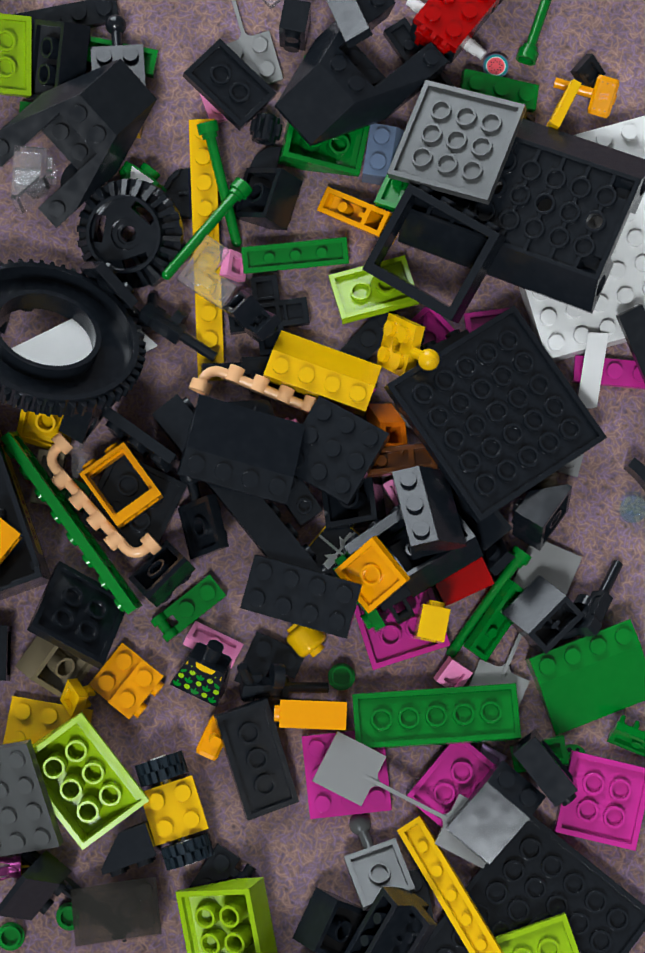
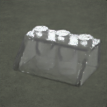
M14 145L11 201L18 216H24L52 192V185H57L58 169H56L54 157L50 156L48 148Z

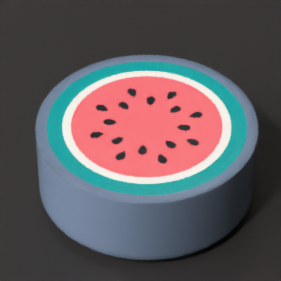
M500 54L487 56L482 65L483 73L505 77L509 69L507 59Z

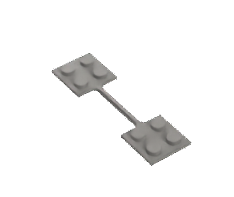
M232 0L241 35L238 40L226 45L267 84L284 80L270 31L252 36L247 35L244 31L236 0Z
M547 541L540 551L528 545L526 553L532 558L527 566L523 565L521 569H518L513 581L525 589L540 575L567 595L582 557ZM519 632L506 663L503 666H495L480 659L469 683V686L516 683L518 708L530 682L513 674L509 667L522 637Z
M339 731L336 732L312 780L313 782L362 806L369 790L374 786H379L441 818L443 826L434 844L484 868L486 863L445 829L469 798L458 794L451 810L446 814H442L381 783L378 779V773L387 756Z

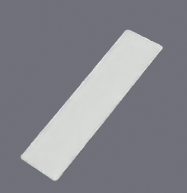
M588 333L578 394L586 408L592 409L597 407L608 333Z

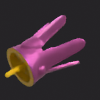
M14 856L12 858L0 857V863L10 864V866L0 868V876H6L1 878L0 881L11 877L20 878L22 876V868H29L30 866L22 865L21 856Z

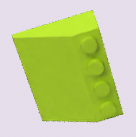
M83 712L77 714L33 744L55 816L82 850L150 800Z
M264 877L232 879L181 889L175 892L187 953H278Z

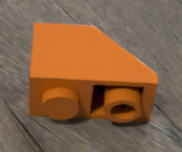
M392 403L368 404L366 410L367 422L390 434L385 447L408 445L405 421Z

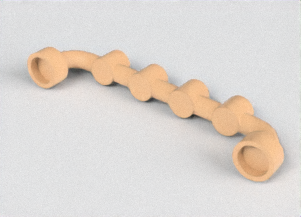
M230 364L228 369L220 366L208 367L202 371L198 378L193 377L188 387L196 393L209 396L213 385L208 383V381L212 377L217 376L234 385L245 387L256 394L272 398L280 404L294 407L307 415L317 398L310 395H305L303 400L293 396L295 390L286 385H280L279 389L268 386L270 380L258 374H255L254 379L244 376L245 369L234 364Z
M60 432L51 439L54 444L48 450L46 457L47 465L54 474L50 480L60 491L66 488L72 495L68 498L70 503L78 511L84 508L90 515L86 518V521L95 531L101 528L107 536L103 540L113 551L119 548L122 553L132 558L143 557L149 552L153 555L157 554L162 547L148 532L140 539L143 543L141 546L132 547L85 492L73 481L71 476L59 465L57 461L59 453L63 452L66 455L74 447Z

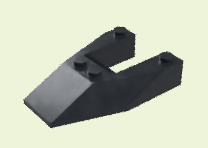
M357 0L371 30L389 17L396 3L394 0ZM335 20L315 39L275 104V108L308 145L312 146L387 119L421 91L425 80L433 81L440 76L449 61L430 42L388 77H385L357 45L351 48L348 47Z
M121 58L47 90L0 130V168L10 162L41 132L52 141L78 170L38 207L57 228L84 204L99 187H102L118 172L157 98Z

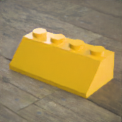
M281 330L263 376L270 380L269 383L277 386L286 385L293 388L296 393L310 395L317 399L321 396L349 412L364 417L382 366Z

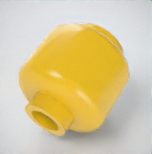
M293 624L286 630L289 633L286 641L300 657H306L310 654L314 658L325 648L322 644L327 637L325 632Z

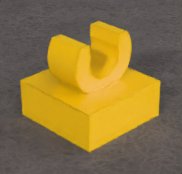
M77 678L67 679L60 701L70 717L73 718L83 712L84 708L91 706L88 697L95 696L96 693L91 686H82Z

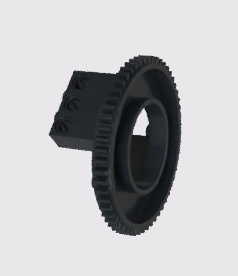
M8 259L7 264L0 261L1 403L9 404L14 409H23L24 412H35V415H39V413L46 414L48 417L50 415H58V417L64 415L59 431L83 444L104 418L102 415L107 408H112L116 401L119 402L122 396L126 397L128 391L133 389L143 369L146 354L144 349L146 342L143 341L145 335L140 333L142 326L137 325L138 318L132 317L133 310H127L121 305L122 303L118 296L109 295L107 290L102 289L95 282V279H90L83 273H77L75 268L69 270L63 264L59 267L55 266L54 262L45 264L43 260H40L37 263L33 259H29V262L18 259V262L15 263ZM34 309H43L76 321L88 334L92 344V351L83 360L63 366L44 365L17 354L5 343L1 334L6 332L11 312L17 310L31 312Z

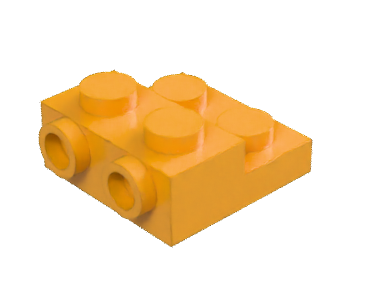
M121 643L88 685L126 718L132 719L135 716L138 719L148 706L144 703L151 694L155 697L165 684L162 680L165 676L127 645Z

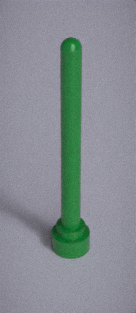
M552 0L540 1L527 42L518 49L516 60L519 63L528 66L536 64L539 55L536 45Z
M217 120L197 124L199 136L202 135L203 140H206L222 203L229 195V188L216 137H218L217 131L220 130ZM232 207L225 215L232 245L240 247L242 240L234 208Z
M239 177L235 178L230 184L229 195L162 271L163 279H171L233 205L242 199L246 200L253 190L246 181Z
M513 546L512 552L515 558L504 568L495 584L492 585L446 651L447 656L454 658L458 654L506 581L511 579L518 568L521 569L523 565L527 566L532 558L530 555L517 546Z

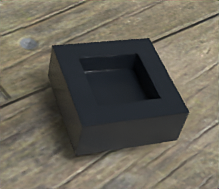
M586 54L570 71L575 80L582 83L581 85L591 88L594 87L596 78L599 75L606 74L593 54Z
M501 538L496 544L488 548L483 558L489 571L497 576L515 558V555L509 543Z

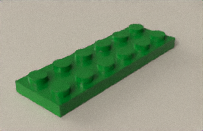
M516 683L352 694L355 740L372 749L521 739Z

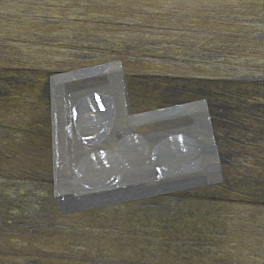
M206 235L177 278V281L221 310L237 289L236 285L216 273L229 253V249Z

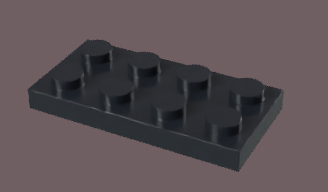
M256 554L240 608L347 639L362 584Z
M264 697L214 715L245 818L249 821L299 802L268 699Z

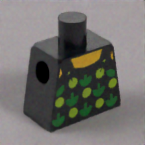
M210 640L207 645L201 642L196 643L179 667L170 685L217 707L227 688L232 659L230 656L222 653L224 646L217 640Z

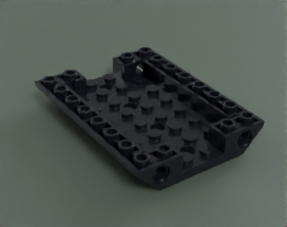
M523 118L498 181L503 183V188L499 193L493 194L489 205L435 190L431 196L439 200L444 196L456 203L454 207L456 210L463 212L464 208L479 216L476 221L485 225L489 221L501 228L499 234L507 238L486 275L592 314L613 267L611 256L630 213L636 214L645 193V159ZM417 198L399 230L398 242L471 269L489 237ZM543 199L552 200V207L547 211H540L538 209V205ZM594 216H599L603 219L602 225L597 229L588 227L589 220Z

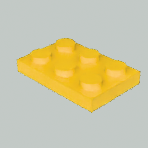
M12 696L3 744L31 739L33 745L70 720L71 717L63 704ZM84 708L83 714L91 723L94 710Z

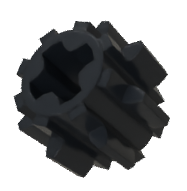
M258 113L256 119L252 118L249 131L250 135H252V141L260 145L274 146L275 141H279L281 137L282 124H280V118L272 114Z

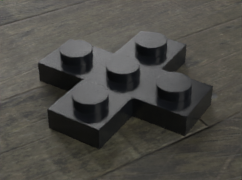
M277 275L250 278L252 296L265 310L275 314L281 321L271 337L259 342L260 357L271 355L281 330L284 331V328L310 325L306 297L280 300ZM228 315L231 335L246 333Z

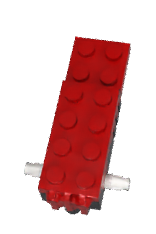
M407 0L406 5L417 13L410 30L411 35L416 38L414 43L425 47L432 42L449 61L448 64H451L464 49L466 52L482 60L487 50L482 48L472 37L503 0H428L425 4L420 0Z

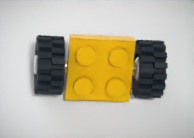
M178 751L169 755L165 754L136 765L135 769L141 787L160 782V786L144 791L150 799L143 807L155 846L178 839V842L160 849L166 869L172 870L187 866L213 856L214 851L208 833L191 838L188 836L209 829L193 775L172 782L169 779L189 772L183 752Z

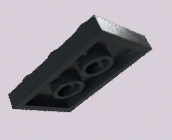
M221 39L216 41L183 73V77L239 131L271 102L277 94Z

